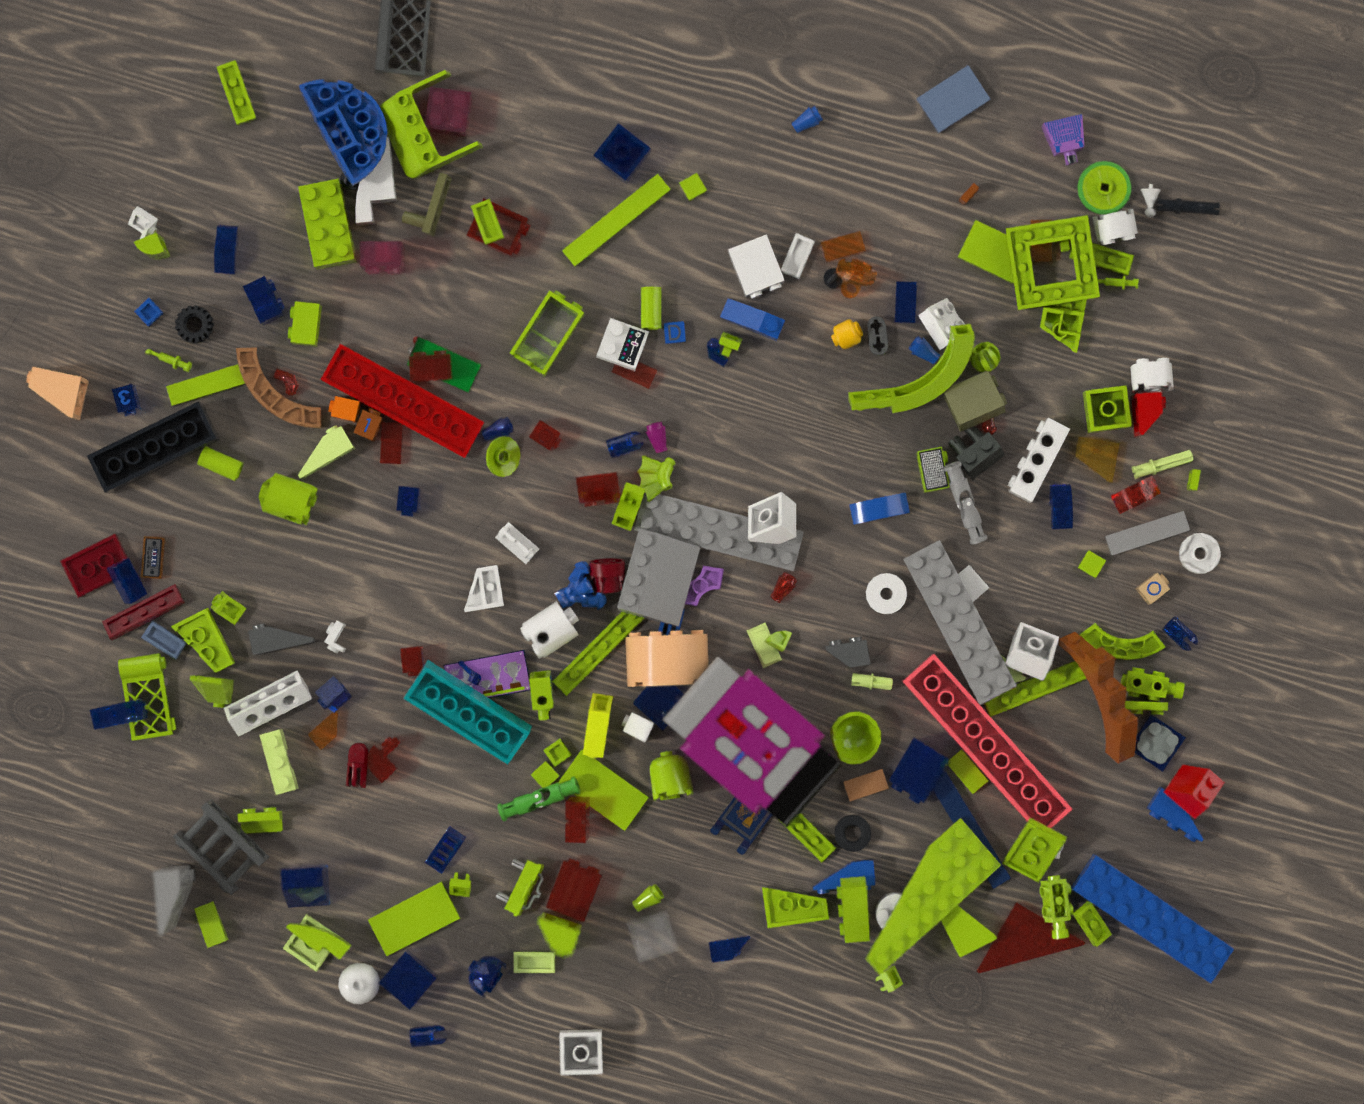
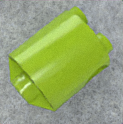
M275 473L274 476L263 482L261 486L259 501L262 512L300 525H307L311 515V507H314L317 500L318 488L314 485Z

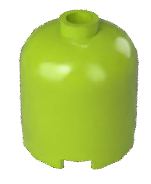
M672 751L661 752V757L655 758L650 764L653 801L659 798L660 801L680 798V794L686 793L687 796L693 795L687 760L681 755H673Z

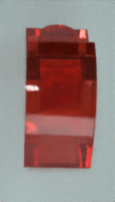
M1151 475L1111 495V498L1119 514L1154 498L1161 494Z
M397 736L393 739L388 737L381 744L382 749L374 745L369 751V769L381 783H384L398 769L387 757L402 743Z

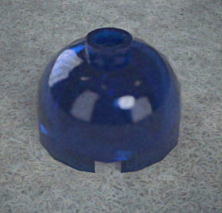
M484 956L478 961L473 960L468 967V971H470L468 981L471 989L482 998H486L485 992H492L503 975L500 970L502 967L506 969L507 963L495 956Z

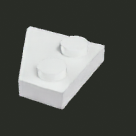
M498 565L477 568L464 611L471 612L504 606Z

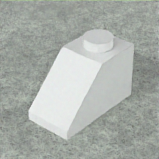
M632 712L630 716L626 714L621 726L625 727L624 732L645 742L654 722Z

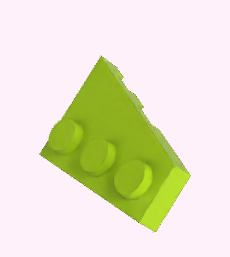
M209 608L171 626L184 638L188 645L193 647L215 673L235 664Z

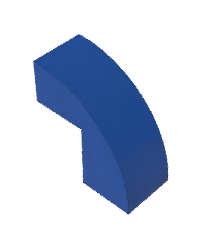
M906 493L849 505L854 525L910 513Z

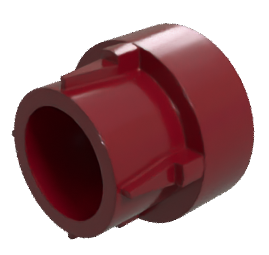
M602 558L590 561V576L593 579L595 592L615 593L622 590L625 560Z

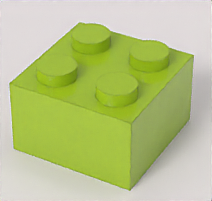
M1126 385L1083 392L1088 433L1132 427Z

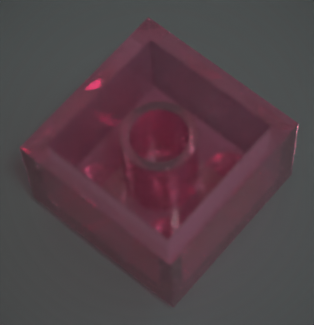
M430 87L425 119L428 131L467 137L472 104L471 92Z
M360 241V267L370 275H377L379 271L398 275L400 271H405V246L402 241Z

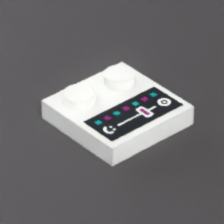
M610 318L596 358L635 371L649 331Z

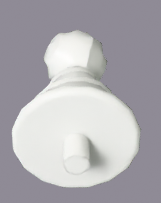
M1149 184V189H1141L1148 206L1145 210V215L1151 218L1156 215V210L1153 207L1161 189H1153V184Z

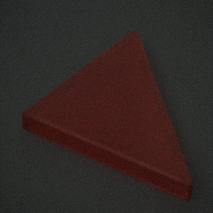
M1015 902L996 936L997 939L991 944L976 971L983 973L1083 946L1086 942L1070 933L1068 938L1052 939L1053 923L1045 922L1044 918Z

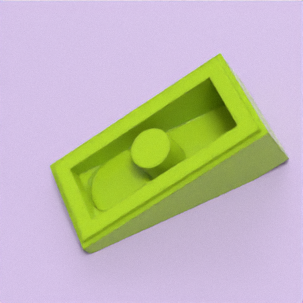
M214 901L194 909L207 948L229 940Z

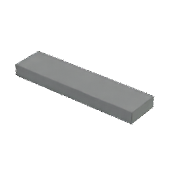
M1184 511L1107 535L1105 539L1112 556L1190 531Z

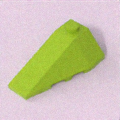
M190 675V681L207 702L213 703V707L224 708L226 704H231L234 680Z

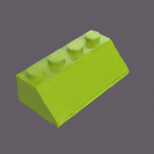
M543 912L538 923L551 949L555 950L556 955L567 957V954L572 955L582 925Z

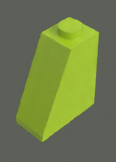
M958 905L940 920L960 958L997 939L995 934Z

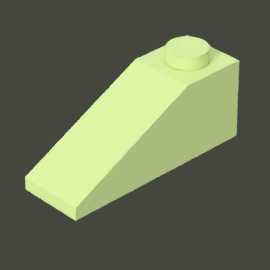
M335 425L326 431L327 434L322 437L298 474L300 479L303 480L355 449L342 426L337 427Z

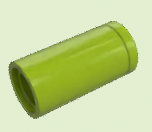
M641 287V329H662L661 287Z
M205 446L200 454L197 465L236 481L244 463Z

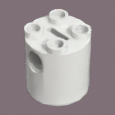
M556 601L522 623L523 626L520 629L527 641H533L532 647L539 658L542 656L545 658L579 635L573 626L579 619L571 607L563 611ZM539 633H547L544 638H537Z

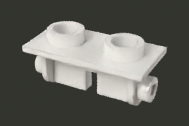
M509 522L502 527L495 537L525 564L539 550L536 545Z

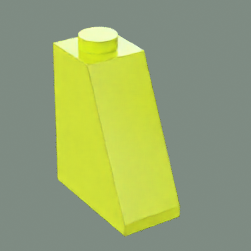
M592 694L583 755H587L590 758H603L613 696Z

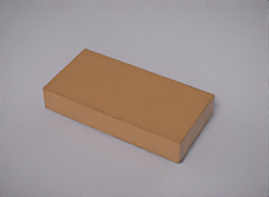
M883 769L843 781L849 801L889 789Z

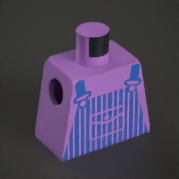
M1082 114L1043 123L1042 130L1054 157L1064 155L1066 166L1078 163L1076 152L1084 148Z

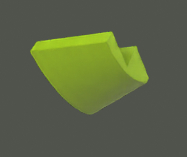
M1087 299L1043 306L1040 328L1050 333L1055 339L1065 344L1075 353L1078 351Z

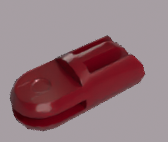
M354 743L349 748L346 787L352 785L355 788L359 786L366 788L369 751L363 743Z

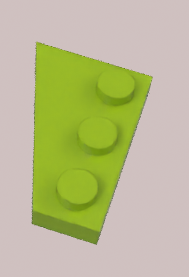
M762 887L768 928L829 920L826 898Z

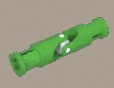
M573 776L571 780L551 784L531 794L516 797L513 801L503 805L499 803L497 807L501 819L507 821L509 817L518 814L521 816L536 808L557 803L572 794H581V790L576 777ZM542 793H550L549 798L546 800Z

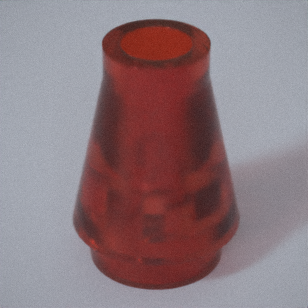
M784 571L782 575H779L770 597L780 603L797 586L798 580Z

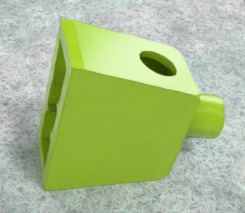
M551 670L530 672L529 682L532 709L538 710V720L551 719L550 709L554 707ZM540 696H544V697H546V699H545V700H541V699H539V697H540Z

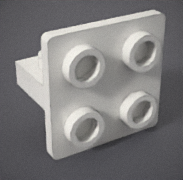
M947 298L928 307L918 315L939 350L945 348L948 344L950 326L965 325L956 313L954 305Z

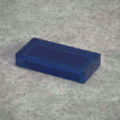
M896 281L894 323L915 324L917 282Z

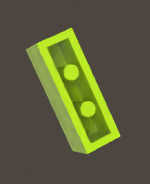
M865 876L840 878V886H837V898L841 899L842 905H838L839 917H843V923H839L840 936L844 935L845 943L870 941Z

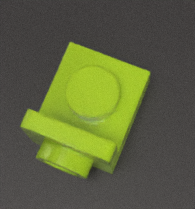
M223 591L214 597L211 606L214 612L234 625L247 609Z

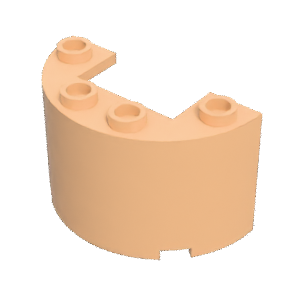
M691 630V634L683 635V631H670V635H662V631L649 632L650 636H642L641 632L629 633V637H625L627 687L694 684L709 667L708 634H703V630Z

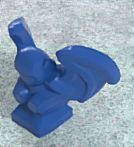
M586 561L576 563L575 569L568 578L570 581L569 585L555 593L561 607L568 608L575 603H581L582 607L602 609L607 603L605 595L601 592H598L596 595L592 594L594 593L592 584L587 580V577L584 578L585 574L590 572V565Z

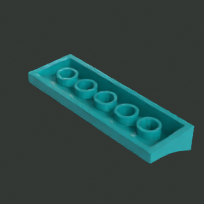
M427 660L403 698L507 765L530 734L532 727L529 723Z

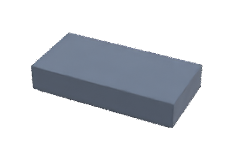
M153 620L141 637L175 660L178 659L187 645L183 639Z

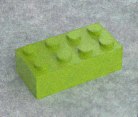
M339 178L298 186L314 268L319 270L357 262L343 189Z

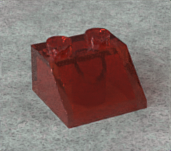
M617 472L576 477L579 503L584 504V507L597 506L596 502L605 501V504L617 503V499H621Z

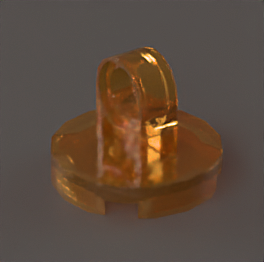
M845 258L838 261L836 273L843 279L841 285L842 294L846 298L851 299L860 293L862 286L874 284L877 272H873V267L863 261L852 259L851 262H845ZM849 283L853 284L856 287V292H849L846 285Z

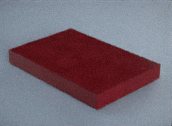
M113 534L60 561L78 598L134 571L117 534Z

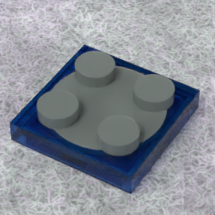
M1151 714L1136 736L1135 754L1163 772L1186 737Z

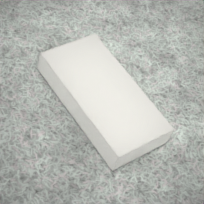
M796 233L782 265L781 272L799 279L815 241Z

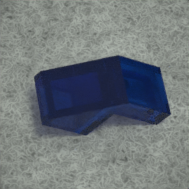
M217 225L214 273L235 274L238 226Z

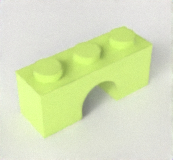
M283 729L261 734L260 739L275 794L278 795L299 789L294 769H292L288 759V747Z

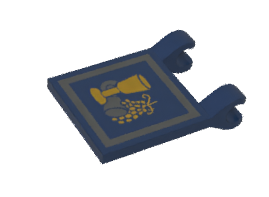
M734 796L712 826L710 832L713 835H717L725 824L744 838L736 850L739 854L743 855L772 814L763 808L756 815Z

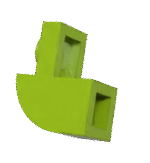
M626 482L614 514L613 525L631 531L646 489Z

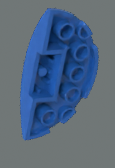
M324 79L299 85V89L315 123L341 170L352 186L359 183L374 170L382 159L386 148L387 125L378 103L366 91L363 93L354 88L353 84L338 80L335 83L325 82Z

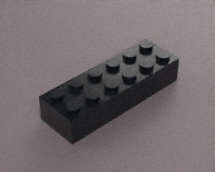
M198 401L87 455V458L104 493L110 494L220 439L203 404Z

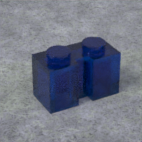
M263 276L242 286L261 325H265L285 315L283 309H286L281 297L277 299L274 293L277 288L272 279L268 280L266 276Z

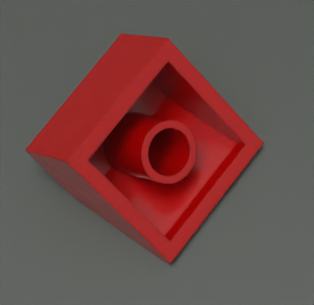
M1162 392L1136 393L1131 397L1134 438L1144 435L1163 413V409H1166L1165 396L1162 397Z
M1182 765L1163 792L1196 819L1208 809L1225 782L1210 769Z

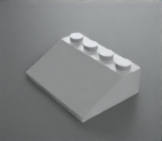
M639 529L617 609L624 613L679 627L700 547L658 533Z
M191 865L168 866L153 872L158 935H163L177 926L193 886V881L196 880L195 869H192Z

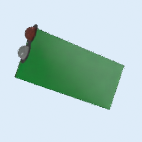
M419 336L414 337L413 343L415 345L408 349L410 358L407 365L469 393L481 364Z

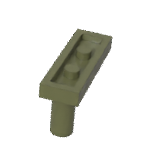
M439 172L427 215L422 216L404 211L402 223L422 228L424 234L434 237L452 178L447 174Z

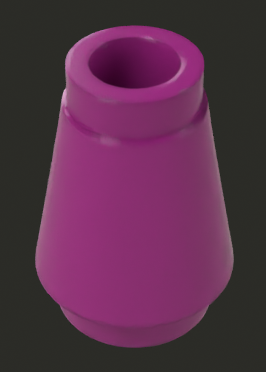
M662 421L647 425V431L645 432L655 452L660 453L668 450L666 430Z

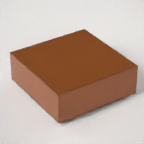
M973 183L960 197L959 202L966 205L978 192L979 187Z

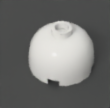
M354 963L342 971L338 987L341 995L347 1001L353 1004H364L370 1002L377 995L380 978L372 966L365 963Z

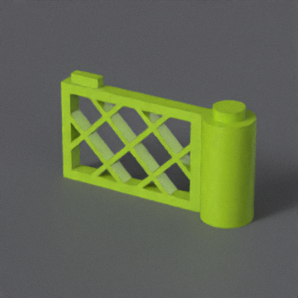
M157 653L119 659L118 668L120 678L122 679L132 741L173 735V730L177 728L175 717L171 718L163 674V669L167 668L165 657H161V654ZM159 678L160 688L155 693L147 687V684L150 680ZM136 682L142 688L134 696L129 692L127 683ZM144 689L154 695L148 705L138 698ZM155 698L163 702L164 708L160 713L150 707ZM135 701L146 707L140 716L132 712L131 706ZM147 709L157 715L151 725L142 719ZM161 718L167 723L168 731L160 732L153 726ZM139 721L149 727L145 734L136 735L135 726Z

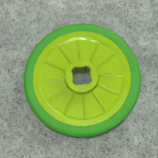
M1101 161L1091 164L1082 172L1079 178V198L1083 205L1094 213L1105 215L1117 212L1126 205L1130 198V178L1122 167L1113 162ZM1101 184L1108 185V192L1101 191Z

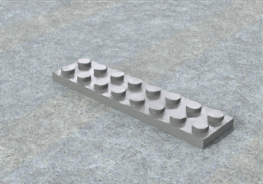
M644 493L634 531H639V529L651 531L700 548L790 571L795 569L804 531L796 529V537L781 544L752 542L748 540V517L661 494L648 502L646 493Z
M939 540L904 558V562L978 703L982 705L1017 687L941 541Z

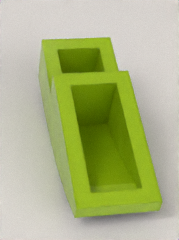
M289 923L286 926L288 930L317 953L326 948L339 960L352 946L341 937L316 926L301 923Z

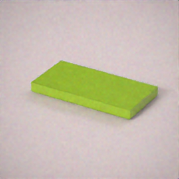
M583 750L579 752L559 780V783H563L575 776L579 783L581 794L577 795L575 793L573 795L624 831L649 798L595 758L583 755Z
M441 881L373 916L368 921L387 957L460 919V916Z

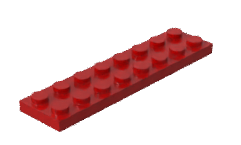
M342 344L338 346L320 379L463 458L467 457L485 424L484 421Z

